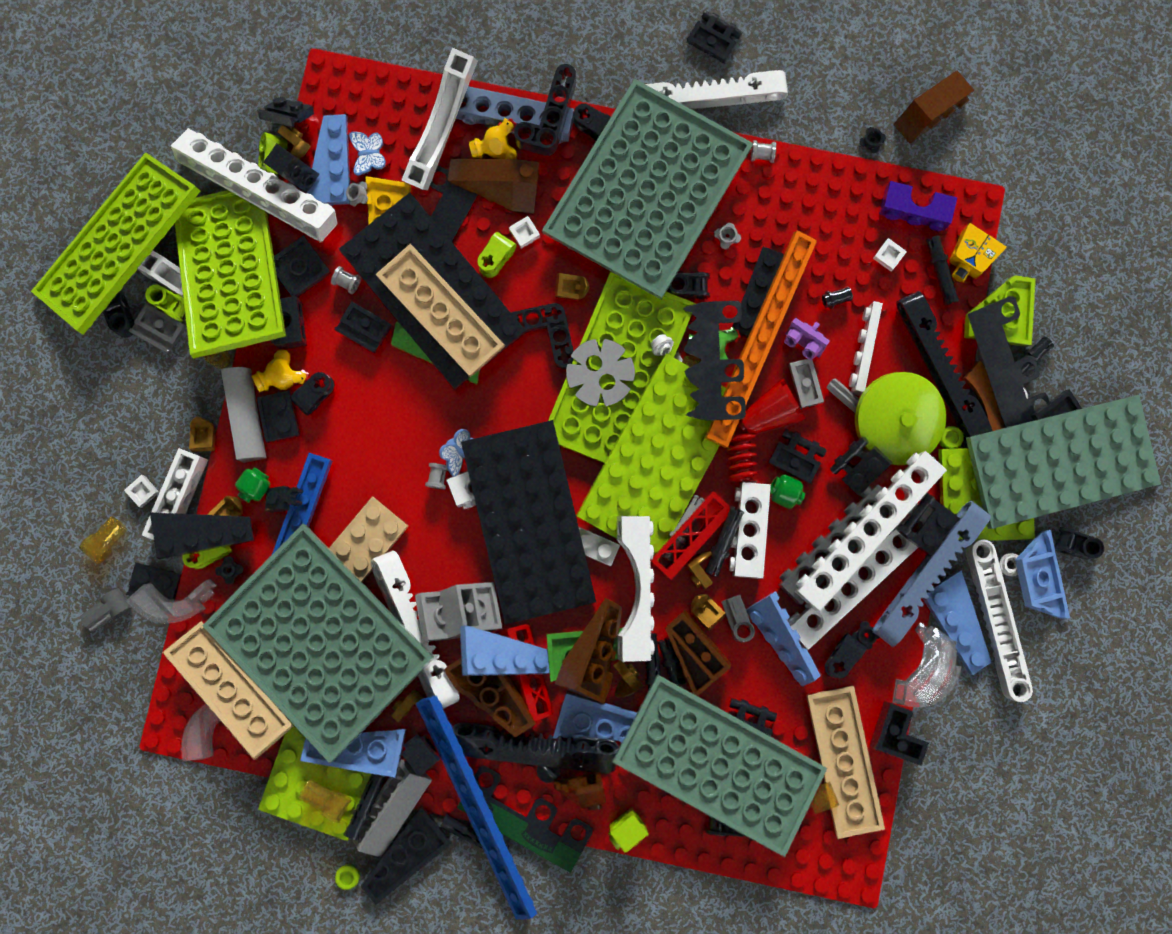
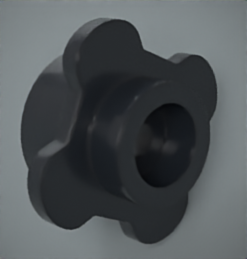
M869 127L866 130V135L860 139L859 143L862 147L869 148L872 153H877L880 150L881 143L886 141V136L880 130Z
M227 556L224 558L222 565L216 567L215 574L223 577L226 584H233L235 579L243 573L244 568L242 565L234 562L233 557Z
M867 621L861 622L858 631L852 634L856 640L867 647V650L871 649L873 643L880 638L873 632V627Z

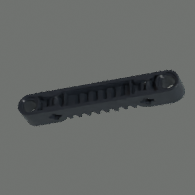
M917 291L896 302L897 310L957 427L962 431L965 441L967 442V437L991 432V424L976 397L967 395L970 392L969 389H962L966 382L958 381L962 374L954 373L957 365H950L949 363L953 357L945 356L949 350L948 348H941L945 341L937 340L940 334L939 331L935 332L937 321L924 295ZM924 324H925V326H926V328H920V327H919V325H924ZM967 406L968 410L963 411L962 407Z
M460 722L453 726V732L463 749L465 757L596 773H611L615 771L617 766L612 761L619 746L616 742L609 739L581 736L573 741L571 737L563 741L562 736H558L557 740H554L552 735L544 739L541 733L538 738H535L532 732L528 737L525 736L524 732L515 737L511 733L507 734L505 729H502L500 732L495 726Z

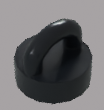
M537 766V776L543 782H554L560 775V768Z

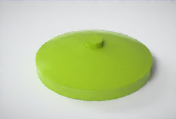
M908 372L889 373L874 380L862 393L855 411L857 436L859 439L864 436L869 441L864 448L869 452L876 446L892 461L893 465H908L906 462L914 453L919 455L926 451L930 454L939 444L946 426V408L937 388L926 378Z

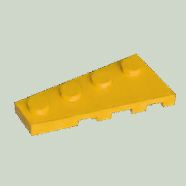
M365 176L368 196V223H372L410 193L411 185L405 182Z

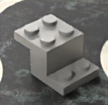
M494 582L454 585L440 592H426L415 595L423 642L461 638L460 626L464 625L483 631L502 629Z

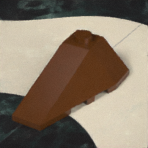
M450 159L448 182L471 193H476L492 203L495 202L511 212L534 215L540 167L539 162L519 159Z
M604 599L564 659L555 682L556 685L599 703H605L613 678V673H610L611 659L616 657L613 645L614 638L619 634L622 607L609 599Z
M462 657L443 669L457 691L462 695H466L478 708H482L491 715L493 720L513 736L517 737L536 724L510 675L463 676Z
M591 773L554 781V789L581 808L588 807V811L601 809L602 804H606L601 773Z

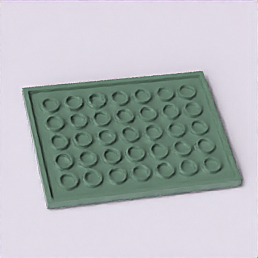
M634 79L542 229V233L662 300L749 154L753 143Z
M302 524L202 625L329 763H332L434 659L430 652L305 524Z

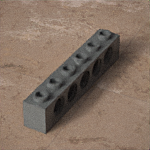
M879 484L873 487L869 485L860 494L862 499L857 504L852 502L843 511L846 515L841 520H834L828 526L830 531L824 537L820 535L811 544L814 548L808 554L803 552L795 560L797 565L792 570L788 568L779 577L781 582L778 586L797 605H801L804 602L795 593V590L798 588L796 583L799 581V572L806 570L810 575L814 571L812 566L815 563L816 554L821 553L826 557L830 553L828 548L831 545L832 538L838 537L841 541L846 535L844 530L847 528V523L850 520L857 523L861 519L859 514L863 510L864 505L869 504L872 506L877 501L875 496L882 489ZM881 506L879 510L880 515L886 518L889 515V510L887 507ZM866 523L864 525V532L869 535L874 529L871 524ZM853 540L848 543V550L852 553L858 547L857 543ZM834 558L832 561L834 570L842 563L839 558ZM819 575L816 578V585L819 587L826 578Z

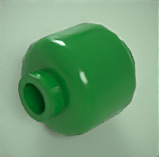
M255 467L252 470L245 469L235 483L236 489L240 491L237 496L248 503L251 499L260 501L271 486L268 481L269 476Z
M788 475L775 477L771 483L770 494L771 500L774 503L787 509L802 503L805 497L802 482Z

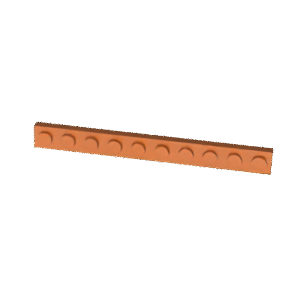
M798 230L793 233L739 357L744 363V379L739 382H729L722 397L741 396L745 399L746 406L817 240ZM736 365L731 377H736L739 374L740 368L738 365ZM730 401L726 405V411L730 415H737L741 411V405L737 401ZM740 419L712 420L705 438L724 448L728 447Z

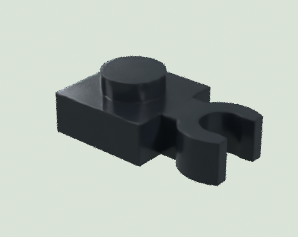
M287 486L269 488L266 493L265 511L270 513L289 511L290 505L301 506L303 502L296 500V496L299 493H303V490Z

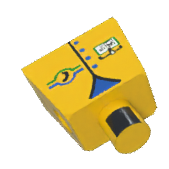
M969 223L961 232L949 259V262L957 267L952 277L958 282H964L968 275L977 278L1006 249V246Z

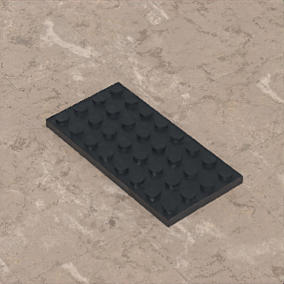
M408 193L341 246L339 251L455 390L470 377L376 276V273L409 244L421 254L505 345L486 364L525 334L526 330L414 196Z
M553 420L462 441L461 445L505 625L596 603Z

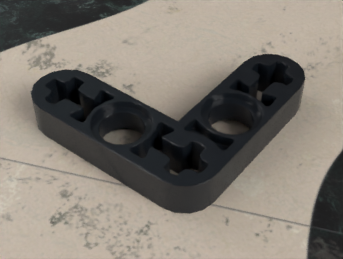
M552 303L511 312L517 321H520L519 316H522L525 326L523 328L526 332L544 328L548 329L554 360L559 368L567 369V364H572L574 360L572 357L568 359L566 364L562 360L559 361L558 358L562 356L560 348L555 350V347L569 345V347H565L566 355L571 356L574 352L565 310L560 304ZM553 309H556L557 313L561 312L557 320L550 316L546 317L547 322L543 323L542 311H545V316L552 314ZM529 314H537L539 322L535 325H530L526 322V318ZM561 330L566 333V339L563 342L554 340L553 335L556 331Z

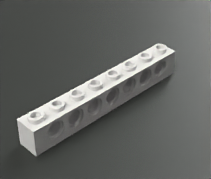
M188 128L171 145L177 162L319 242H322L337 225L336 213L332 206L323 204L311 194H305L293 184L280 180L275 174L262 170L257 164L244 160L239 154L226 150L221 144L208 140L201 133H196Z
M924 451L919 455L914 453L906 462L909 466L903 472L899 470L891 478L893 483L888 489L882 488L875 496L877 501L872 506L868 504L860 512L861 519L856 524L852 522L844 530L846 535L842 540L836 539L828 548L830 553L825 558L820 557L813 564L812 568L814 571L809 576L805 574L796 583L798 588L795 590V593L815 611H820L947 471L928 452ZM913 471L920 475L919 483L912 481L911 473ZM897 489L903 490L905 494L903 501L896 498L895 492ZM881 506L888 508V518H883L880 515L879 510ZM866 523L873 526L874 532L871 536L864 532V525ZM851 540L855 541L858 545V550L855 554L848 550V543ZM834 558H839L842 562L840 571H836L832 567ZM819 575L824 576L827 581L823 589L816 585V578Z
M918 503L848 579L846 583L851 586V593L845 596L840 588L831 598L834 602V609L831 612L826 611L824 607L820 611H815L806 603L804 605L806 609L801 614L796 612L788 619L792 630H797L801 637L799 643L803 648L809 650L918 548L897 532V528L900 524L906 522ZM928 507L918 520V530L932 513L933 509L931 507ZM894 536H898L902 540L900 548H896L893 545L892 540ZM878 551L885 555L883 564H879L875 559ZM861 567L866 568L868 571V577L865 580H862L858 575ZM811 614L815 615L818 621L817 625L813 628L807 624V618Z

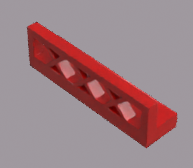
M712 491L650 561L662 571L661 573L672 580L726 520L730 506ZM714 499L721 506L713 515H708L707 505ZM704 509V515H699ZM695 518H704V525L700 530L692 532V521ZM688 527V532L682 533ZM688 535L689 542L682 549L676 550V539L679 536ZM672 545L673 550H667ZM664 553H673V561L666 567L657 561Z
M529 623L494 633L518 640L516 631L522 630L525 638L524 643L534 645ZM543 674L510 675L534 721L553 715ZM531 676L536 679L537 687L535 690L530 687L529 681ZM537 700L541 701L544 712L541 714L537 713L535 706Z

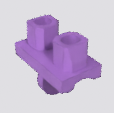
M795 318L785 334L784 343L790 347H795L798 343L804 347L803 356L812 360L816 356L820 357L830 340L817 331L820 326L819 323L815 322L811 327L807 323H803Z

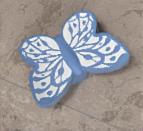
M361 132L349 133L350 140L358 151L359 156L354 166V174L361 175L371 171L372 167L383 169L386 161L384 156L379 153L383 146L381 135L373 133L367 137L366 134Z
M465 429L458 430L454 438L447 441L439 450V456L446 460V467L452 477L459 474L463 459H465L461 442L474 439L470 438V433Z

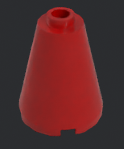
M782 379L748 407L745 417L738 423L744 434L749 432V434L754 435L801 422L806 418L785 380Z

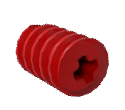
M743 434L732 437L729 445L733 447L729 448L727 453L734 455L728 458V463L734 464L728 468V471L734 473V475L729 477V481L738 484L742 482H758L752 479V476L757 475L758 472L751 470V467L758 465L757 462L751 461V458L757 456V453L750 451L751 448L757 446L755 443L750 442V439L756 438V435Z

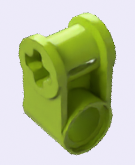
M264 132L259 142L258 166L268 173L277 175L278 173L266 165L264 161L276 143L287 150L288 140Z
M495 232L478 257L481 274L487 278L495 277L506 261L513 255L517 244L499 232ZM491 262L493 263L492 266H491V265H487V267H485V263H486V264H490Z
M158 284L149 286L145 292L147 301L162 310L166 315L182 323V318L185 314L183 297L172 293ZM163 292L162 299L156 302V295Z
M230 546L195 552L200 555L197 558L198 562L192 561L195 558V553L185 554L182 559L186 566L202 569L214 561L227 556L232 550Z

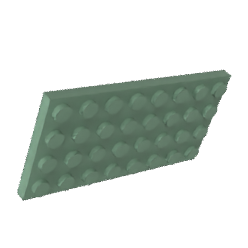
M1140 395L966 438L983 510L991 515L987 524L988 529L1161 484Z
M659 675L656 676L612 761L784 857L827 770L825 766Z

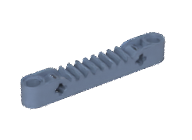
M973 501L967 502L957 513L958 521L932 556L926 555L875 624L873 632L890 646L897 645L914 624L919 615L918 606H923L920 599L929 598L926 591L934 592L935 589L932 583L939 584L940 580L937 576L946 575L943 568L951 569L952 566L949 561L957 560L954 553L962 554L961 547L965 548L973 544L988 524L991 515ZM902 607H905L904 610L907 612L906 615H902Z

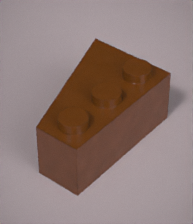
M955 71L914 99L893 125L908 143L912 144L929 129L935 128L943 118L945 120L956 111V108L962 109L970 101L968 97L973 93L974 89L958 71Z
M685 610L667 624L665 629L679 658L692 693L698 696L731 668V662Z

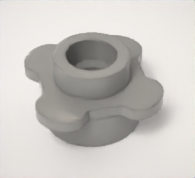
M361 181L360 184L352 183L348 186L346 196L350 200V205L356 206L358 203L365 204L368 201L366 182Z
M727 223L721 229H716L714 232V236L719 239L722 249H728L731 244L739 243L741 240L740 234H737V230L732 223Z

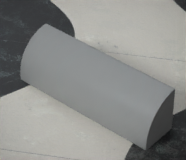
M245 367L221 369L236 460L246 463L266 459L251 369Z
M400 760L397 777H389L373 804L369 814L371 817L369 821L366 820L358 841L353 840L358 852L382 857L432 781L425 772L418 776L407 761Z

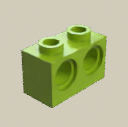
M632 807L609 824L610 841L617 850L622 848L625 853L648 835L647 826Z

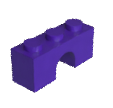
M893 181L889 182L884 191L879 214L885 215L886 218L891 220H906L911 225H926L935 231L946 230L952 223L957 197L935 192L929 199L928 206L920 207L911 199L913 186Z

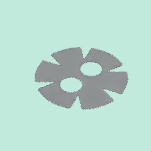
M594 339L581 344L572 353L571 357L581 365L567 364L566 376L570 388L583 384L576 393V397L581 401L597 406L601 393L605 406H609L619 402L628 394L630 388L620 380L634 381L635 369L632 358L618 361L625 352L621 345L604 339L600 352L597 341ZM592 355L599 356L602 360V366L597 371H591L586 366L587 358ZM604 374H610L615 379V385L610 390H604L599 385V379Z

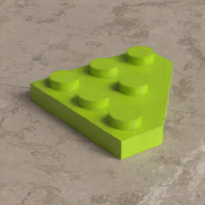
M1016 275L1010 277L969 313L1013 296L1016 299L1020 316L1018 319L1002 325L1008 344L1025 347L1031 346L1036 279ZM1007 302L1002 306V314L1005 317H1011L1015 312V308L1012 303ZM966 315L964 338L975 339L968 315Z

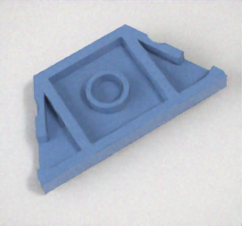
M1044 530L1015 559L1024 604L1026 607L1060 619L1070 618L1051 530Z

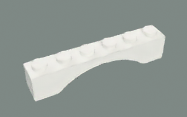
M452 48L443 71L432 113L422 137L409 159L402 181L423 190L429 189L478 62L473 56Z
M152 250L151 254L138 267V270L146 277L183 297L180 268Z
M650 516L617 517V541L631 561L636 585L635 601L631 615L618 634V659L621 661H651V655L654 654V642L651 640V631L654 630V618L651 616L650 608L654 605V595L650 593V583L654 581L653 569H650V559H653L654 549L653 545H650V535H653V522L650 521Z

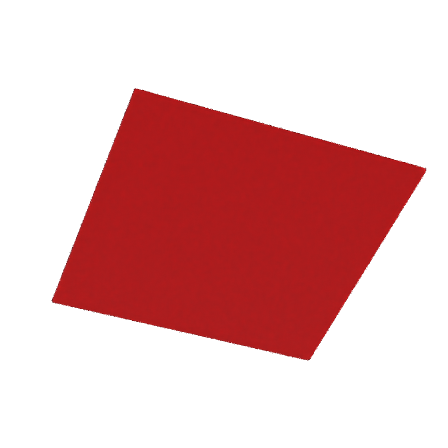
M312 48L309 51L297 101L312 105L314 115L300 123L294 122L295 126H293L303 134L301 139L311 146L300 160L312 168L323 116L346 114L348 120L350 184H360L361 181L366 182L365 176L404 182L402 181L403 175L432 113L443 74ZM470 80L468 85L469 87L541 102H547L548 95L475 80ZM556 97L554 100L556 102H563L565 98ZM572 100L570 108H574V110L580 104H588L609 116H612L616 110L615 108ZM462 102L460 108L464 107L467 103ZM483 106V107H480V108L478 109V111H479V112H485V111H487L489 108ZM503 111L500 113V116L507 117L510 115V112ZM528 115L522 118L523 121H530L532 119ZM455 119L438 165L449 170L450 159H473L469 141H473L475 138L482 141L489 128L483 124L475 123L470 125L460 119ZM548 120L549 123L554 124L552 120ZM573 124L569 142L563 141L559 143L553 155L544 156L520 149L516 145L514 134L509 133L507 135L508 143L515 149L517 153L516 159L539 162L540 173L534 215L511 212L505 209V207L495 202L492 203L478 195L452 243L510 312L552 303L560 304L565 310L572 346L575 351L580 346L611 271L543 234L542 229L596 141L578 130ZM350 132H361L366 134L367 137L373 133L381 135L383 146L379 153L384 156L386 161L383 169L372 167L371 171L361 175L354 174V166L359 156L358 151L350 140ZM526 133L520 135V138L527 139L530 137ZM736 133L750 142H753V140L763 144L776 142L774 163L762 159L751 161L750 150L678 273H709L708 292L710 293V298L684 299L696 304L713 301H739L741 303L763 246L785 254L793 233L797 230L817 240L745 407L746 409L782 379L785 380L799 406L788 365L789 363L807 358L802 353L804 347L798 343L795 347H790L784 343L785 334L795 318L803 323H807L811 327L815 322L819 323L820 326L817 331L830 340L822 355L812 359L824 402L802 408L801 411L806 419L801 422L754 434L756 438L750 439L751 443L757 445L750 449L751 452L757 453V456L751 458V461L758 464L751 467V470L758 472L757 475L752 476V479L758 481L756 483L771 485L775 477L788 475L802 482L803 492H805L802 503L800 505L796 504L791 509L774 503L771 500L770 494L763 579L732 576L733 571H729L730 557H734L735 548H731V546L729 548V557L725 558L720 575L714 576V572L712 575L705 572L713 582L706 589H703L702 586L696 587L690 579L692 573L686 564L670 580L650 561V569H653L654 581L650 583V593L654 595V605L650 607L651 616L654 618V630L651 631V634L657 633V641L668 638L669 636L665 629L667 624L685 610L731 662V668L697 697L735 717L737 710L729 707L731 698L739 701L744 699L748 701V704L769 708V711L777 713L775 722L766 720L764 727L773 730L771 737L819 764L820 759L806 695L854 686L885 830L840 839L836 838L823 778L784 857L748 836H718L705 833V829L708 828V814L619 765L611 773H601L606 804H602L601 809L588 811V807L581 808L554 789V782L546 783L541 781L536 772L538 765L472 757L465 758L474 776L481 766H487L499 773L500 781L491 797L527 817L535 800L538 798H542L557 807V814L548 830L560 837L563 836L570 821L574 818L590 825L593 833L586 844L587 847L876 908L880 897L904 759L876 750L869 745L884 701L913 711L930 615L929 608L921 598L923 606H918L919 615L902 640L892 647L883 639H877L871 649H866L861 659L853 666L847 676L843 678L828 676L825 672L824 664L835 650L841 638L846 633L852 636L860 628L861 622L867 621L874 628L879 618L927 554L917 548L807 650L821 676L803 687L795 680L791 671L780 660L776 651L766 641L764 635L756 624L751 621L749 615V620L755 630L754 636L748 642L739 643L732 637L731 628L726 616L708 631L691 614V604L694 597L707 594L724 611L721 601L740 595L745 609L776 591L779 596L777 602L781 609H786L789 618L796 612L801 614L806 609L804 606L806 604L805 601L801 605H797L778 586L781 582L779 577L788 568L792 570L797 565L795 560L803 552L808 554L814 548L811 544L820 535L824 537L830 531L828 526L834 520H841L846 515L843 511L852 502L857 504L862 499L860 495L858 496L842 481V478L847 474L845 470H841L837 474L830 470V467L835 463L834 460L839 455L847 452L850 449L849 445L853 441L857 442L859 438L855 428V413L827 389V385L835 378L847 389L852 390V387H849V380L851 374H855L856 365L853 364L856 351L860 350L861 343H858V336L860 330L864 329L865 321L862 320L864 309L875 301L883 304L866 388L877 378L894 372H908L920 375L937 388L896 306L898 300L917 291L924 295L936 318L937 328L935 332H940L937 340L945 341L941 348L949 349L945 356L953 357L949 363L950 365H957L954 373L962 374L958 381H964L963 377L974 366L977 351L976 339L964 338L965 317L986 298L992 263L977 278L968 275L964 282H958L952 277L959 302L944 305L934 266L930 264L931 255L925 240L928 238L932 239L934 236H940L944 253L950 259L961 232L969 223L996 239L1005 188L1001 185ZM544 139L541 143L544 145H549L553 141H551L550 139ZM289 141L287 151L291 153L295 145ZM484 154V157H483L482 159H495V158H492V157H490L489 155ZM443 172L434 173L433 183L438 186L443 185L446 182V175ZM279 175L278 178L286 183H291L290 181ZM890 181L913 186L911 199L920 207L928 206V201L935 192L957 197L952 223L946 230L935 231L926 225H911L906 220L886 218L885 215L879 214L885 188ZM294 185L298 190H300V191H302V192H304V193L306 194L305 191H303L302 189H300L299 187H297L296 185ZM411 185L410 193L431 216L443 193L430 186L428 190H423ZM367 202L365 204L358 203L356 206L350 204L330 205L335 210L337 225L322 242L269 214L268 223L274 256L304 235L331 272L329 276L298 297L302 302L307 346L283 350H287L290 354L289 367L293 371L304 369L305 372L309 373L308 378L317 372L325 373L334 380L335 387L332 393L321 402L320 406L308 416L294 404L300 436L267 443L265 442L260 417L267 458L246 463L236 460L225 396L216 431L215 451H211L196 514L207 515L225 496L236 497L242 503V517L251 518L255 541L230 546L232 552L227 556L233 557L234 562H237L244 568L243 573L235 579L233 584H226L223 577L215 574L216 567L222 565L225 557L214 561L202 569L190 568L184 564L140 741V749L143 751L267 778L270 777L285 734L258 758L254 759L163 654L167 648L201 621L205 623L273 553L287 511L274 513L265 511L266 494L260 501L251 499L249 503L237 496L240 491L236 489L235 483L245 469L252 470L255 467L269 476L270 488L280 486L292 488L297 487L309 453L332 460V465L309 528L329 548L371 497L376 498L409 526L388 552L395 551L404 566L411 585L408 593L413 594L409 599L410 602H416L415 595L419 593L440 592L454 585L494 582L495 585L477 506L464 509L463 506L459 508L456 505L447 479L452 478L449 471H446L445 490L426 487L425 482H428L430 474L429 463L446 465V460L439 456V450L447 441L453 439L455 433L460 429L467 430L470 433V438H479L548 421L567 377L566 369L559 368L555 363L547 328L523 334L480 369L477 385L467 380L455 390L433 364L392 346L395 324L398 321L362 277L359 287L354 294L348 293L347 289L339 285L331 284V278L338 266L343 267L345 271L353 275L358 274L339 251V248L369 225ZM529 216L539 232L540 238L521 249L511 234L509 227ZM727 223H732L737 230V234H740L741 240L739 243L731 244L728 249H722L719 239L714 236V232L716 229H721ZM499 232L516 243L517 246L513 255L506 261L495 277L487 278L479 270L478 257L487 246L493 234ZM888 238L907 251L892 272L873 259ZM947 260L949 270L952 276L953 272L957 267L951 264L949 260ZM491 262L490 264H486V263H485V267H487V265H491V266H492L493 263H492V262ZM562 273L585 277L589 284L588 293L579 300L555 297L557 274ZM277 277L280 298L292 297ZM673 281L671 283L675 290L683 289L680 282ZM850 287L853 294L852 301L835 305L832 309L824 307L822 295L826 291L833 292ZM351 302L356 303L392 325L375 354L334 330ZM727 305L723 308L722 313L726 318H734L737 315V308L733 305ZM553 309L552 314L545 316V311H542L543 323L547 322L546 317L550 316L557 320L561 312L557 313L556 309ZM529 314L526 322L530 325H535L539 322V316L537 314ZM693 314L677 349L683 363L689 367L701 362L700 358L684 351L689 334L697 333L688 328L697 319ZM519 316L520 321L518 322L522 325V327H525L522 321V316ZM290 319L284 320L285 328L290 325ZM719 323V330L730 329L733 323ZM925 324L919 325L920 328H926ZM561 330L556 331L553 338L557 342H563L566 339V333ZM741 336L737 343L730 342L726 344L725 353L728 359H739L748 338ZM271 340L237 348L232 367L249 368L252 375L256 374L257 371L263 373L266 370L267 364L274 359V354L281 349L276 347L274 343L272 344ZM569 345L555 347V350L560 348L562 356L558 360H562L564 364L568 363V359L571 358L565 352V347H569ZM728 364V367L725 368V374L728 377L732 376L736 364ZM319 381L320 387L324 388L326 386L324 381ZM721 382V386L726 388L729 382ZM254 383L256 400L257 397H265L288 390L293 394L302 385H293L285 390L269 386L267 391L259 392ZM965 383L962 389L970 390V386ZM944 401L946 408L945 428L948 426L957 427ZM963 406L962 410L965 411L967 406ZM739 423L733 436L744 434ZM785 429L792 432L797 431L801 433V437L811 442L814 440L820 443L819 446L827 449L824 457L817 454L813 457L814 460L821 464L811 484H807L768 464L777 444L781 442L788 445L789 440L781 437ZM940 443L930 453V455L938 462V449H945L940 445ZM797 444L794 448L805 455L807 454L808 450ZM728 445L726 448L719 446L688 506L693 500L694 495H698L699 499H706L714 491L730 507H735V510L738 508V501H735L736 487L740 488V484L729 481V477L734 475V473L728 471V468L734 465L728 463V458L734 455L728 454L727 450L733 446ZM559 446L575 514H577L604 463ZM856 455L850 463L855 466L861 458ZM463 459L458 475L468 472L465 459ZM891 464L870 486L873 487L879 484L882 488L888 489L893 483L891 478L899 470L903 472L909 465ZM913 471L911 473L912 481L915 483L920 482V475L917 472ZM938 480L927 493L940 503V483ZM470 485V492L473 493L472 486ZM897 489L895 496L898 500L903 501L905 494L903 490ZM714 499L707 505L708 515H713L721 506ZM747 501L745 504V509L748 513L753 514L756 512L757 507L754 502ZM576 516L578 527L620 545L616 538ZM697 518L692 527V532L700 530L704 525V518ZM850 520L847 523V527L854 521ZM725 521L693 556L711 551L712 546H715ZM918 523L915 524L911 531L915 533L918 531ZM746 524L743 532L746 536L752 537L755 529L752 525ZM688 535L685 538L686 543L681 545L679 549H682L689 542ZM894 536L892 543L896 548H900L902 540L900 537ZM833 537L832 540H831V544H832L836 539H838L839 541H840V539H839L838 537ZM620 545L611 567L586 556L596 603L505 625L495 585L502 629L490 631V633L529 623L534 645L548 649L547 634L584 631L605 598L622 607L620 628H623L631 615L636 590L634 571L625 550ZM744 547L741 555L745 560H751L753 552L750 548ZM858 547L852 553L855 554L858 550ZM878 551L875 556L876 561L879 564H883L885 555ZM195 553V558L192 561L198 562L197 558L200 555ZM817 553L815 556V562L820 557H825L821 553ZM711 555L699 563L704 571L707 568ZM662 556L658 560L664 567L670 563L667 558L665 559ZM842 563L835 569L836 571L841 570ZM861 567L858 571V575L862 580L868 577V571L864 567ZM801 570V571L799 572V574H798L799 580H800L801 577L804 576L805 574H806L807 576H809V574H808V572H807L806 570ZM371 571L362 583L389 610L374 573ZM825 580L819 588L822 589L827 584V581ZM848 583L841 587V591L845 596L851 593V586ZM392 585L394 589H399L398 585ZM830 599L824 606L826 611L831 612L834 609L833 600ZM417 605L413 608L414 611H418ZM902 607V608H901V610L903 611V614H902V615H906V613H907V612L904 610L905 607ZM811 614L807 618V624L811 628L815 627L818 622L817 617ZM741 625L737 628V634L740 638L744 639L748 637L749 630L746 626ZM516 631L518 641L524 642L523 631ZM461 638L430 641L428 643L429 646L435 645L436 648L432 651V654H439L440 657L437 660L444 662L447 667L462 657ZM658 644L661 677L670 681L667 669L662 664L664 660ZM619 659L612 660L610 673H613V678L605 703L638 712L648 693V685H645V680L647 679L645 661H623L627 666L632 664L640 675L637 678L641 681L643 687L630 696L616 697V688L623 677L614 667ZM679 663L684 680L686 681V683L682 685L679 683V687L692 693V689L689 685L687 677L683 672L681 663ZM833 663V666L835 667L834 672L841 671V669L839 668L840 663ZM436 671L430 672L432 677L437 675ZM550 673L543 674L553 715L535 721L536 724L524 732L526 737L531 732L535 738H538L540 733L543 734L544 739H547L549 735L554 736L566 692L570 691L556 685V681L550 682ZM418 675L362 733L406 729L404 744L417 734L422 737L427 733L431 738L416 705L399 722L391 716L395 712L393 706L401 697L406 699L414 689L423 698H427ZM531 676L529 681L530 687L535 690L537 687L536 679ZM459 691V701L443 709L452 728L457 723L469 722L495 726L500 732L502 729H505L493 720L491 715L482 708H478L471 699L464 694L462 695ZM537 700L535 706L537 713L541 714L544 712L541 701ZM745 713L744 720L756 724L757 716ZM612 740V741L616 742V743L618 744V746L620 747V745H621L622 742L617 741V740ZM403 744L402 752L406 750V748L404 747V744ZM401 754L400 760L406 761V759ZM440 759L425 771L432 781L413 809L419 810L423 805L429 813L443 816L447 813L453 818L470 821L467 813L457 808L461 800L442 759ZM560 768V775L556 780L596 772ZM485 772L479 776L478 781L482 787L489 788L492 786L494 778L490 773ZM386 776L381 789L383 788L389 777ZM540 805L536 808L535 815L539 820H547L550 817L551 811L548 806ZM632 807L647 826L648 835L625 853L622 848L617 850L610 841L609 824ZM576 825L571 829V836L574 840L581 841L586 836V830L583 826Z

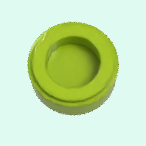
M948 426L945 428L939 443L945 449H956L963 443V433L955 426Z
M352 864L341 866L335 874V882L343 890L354 888L360 879L359 870Z

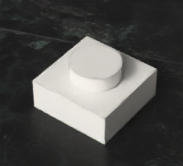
M529 216L509 227L511 234L521 249L540 238V234Z
M888 238L873 259L892 272L907 251Z
M144 475L139 476L124 490L137 506L141 508L159 493Z

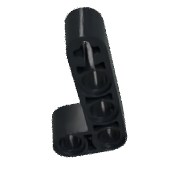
M562 64L557 67L540 125L529 122H521L516 125L514 136L516 145L520 149L544 156H550L556 152L576 87V71L572 65ZM565 77H567L565 86H563L562 80H564ZM556 97L565 98L563 102H556L554 99ZM550 118H557L559 120L554 124L548 122ZM523 133L530 134V137L527 139L520 138V135ZM544 139H550L553 141L549 145H544L541 143Z

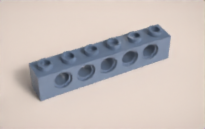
M468 86L462 101L467 104L459 109L456 119H460L470 125L475 123L483 124L487 128L497 126L499 122H503L504 118H511L516 124L529 122L540 125L546 102ZM483 106L489 108L485 112L478 111V109ZM569 107L559 143L563 141L569 142L574 119V108ZM503 111L510 112V115L507 117L500 116V113ZM527 115L532 117L530 121L522 120ZM557 118L549 119L552 120L554 123H557L559 121Z

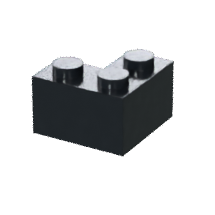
M884 701L869 745L870 747L922 766L929 743L907 735L914 711Z

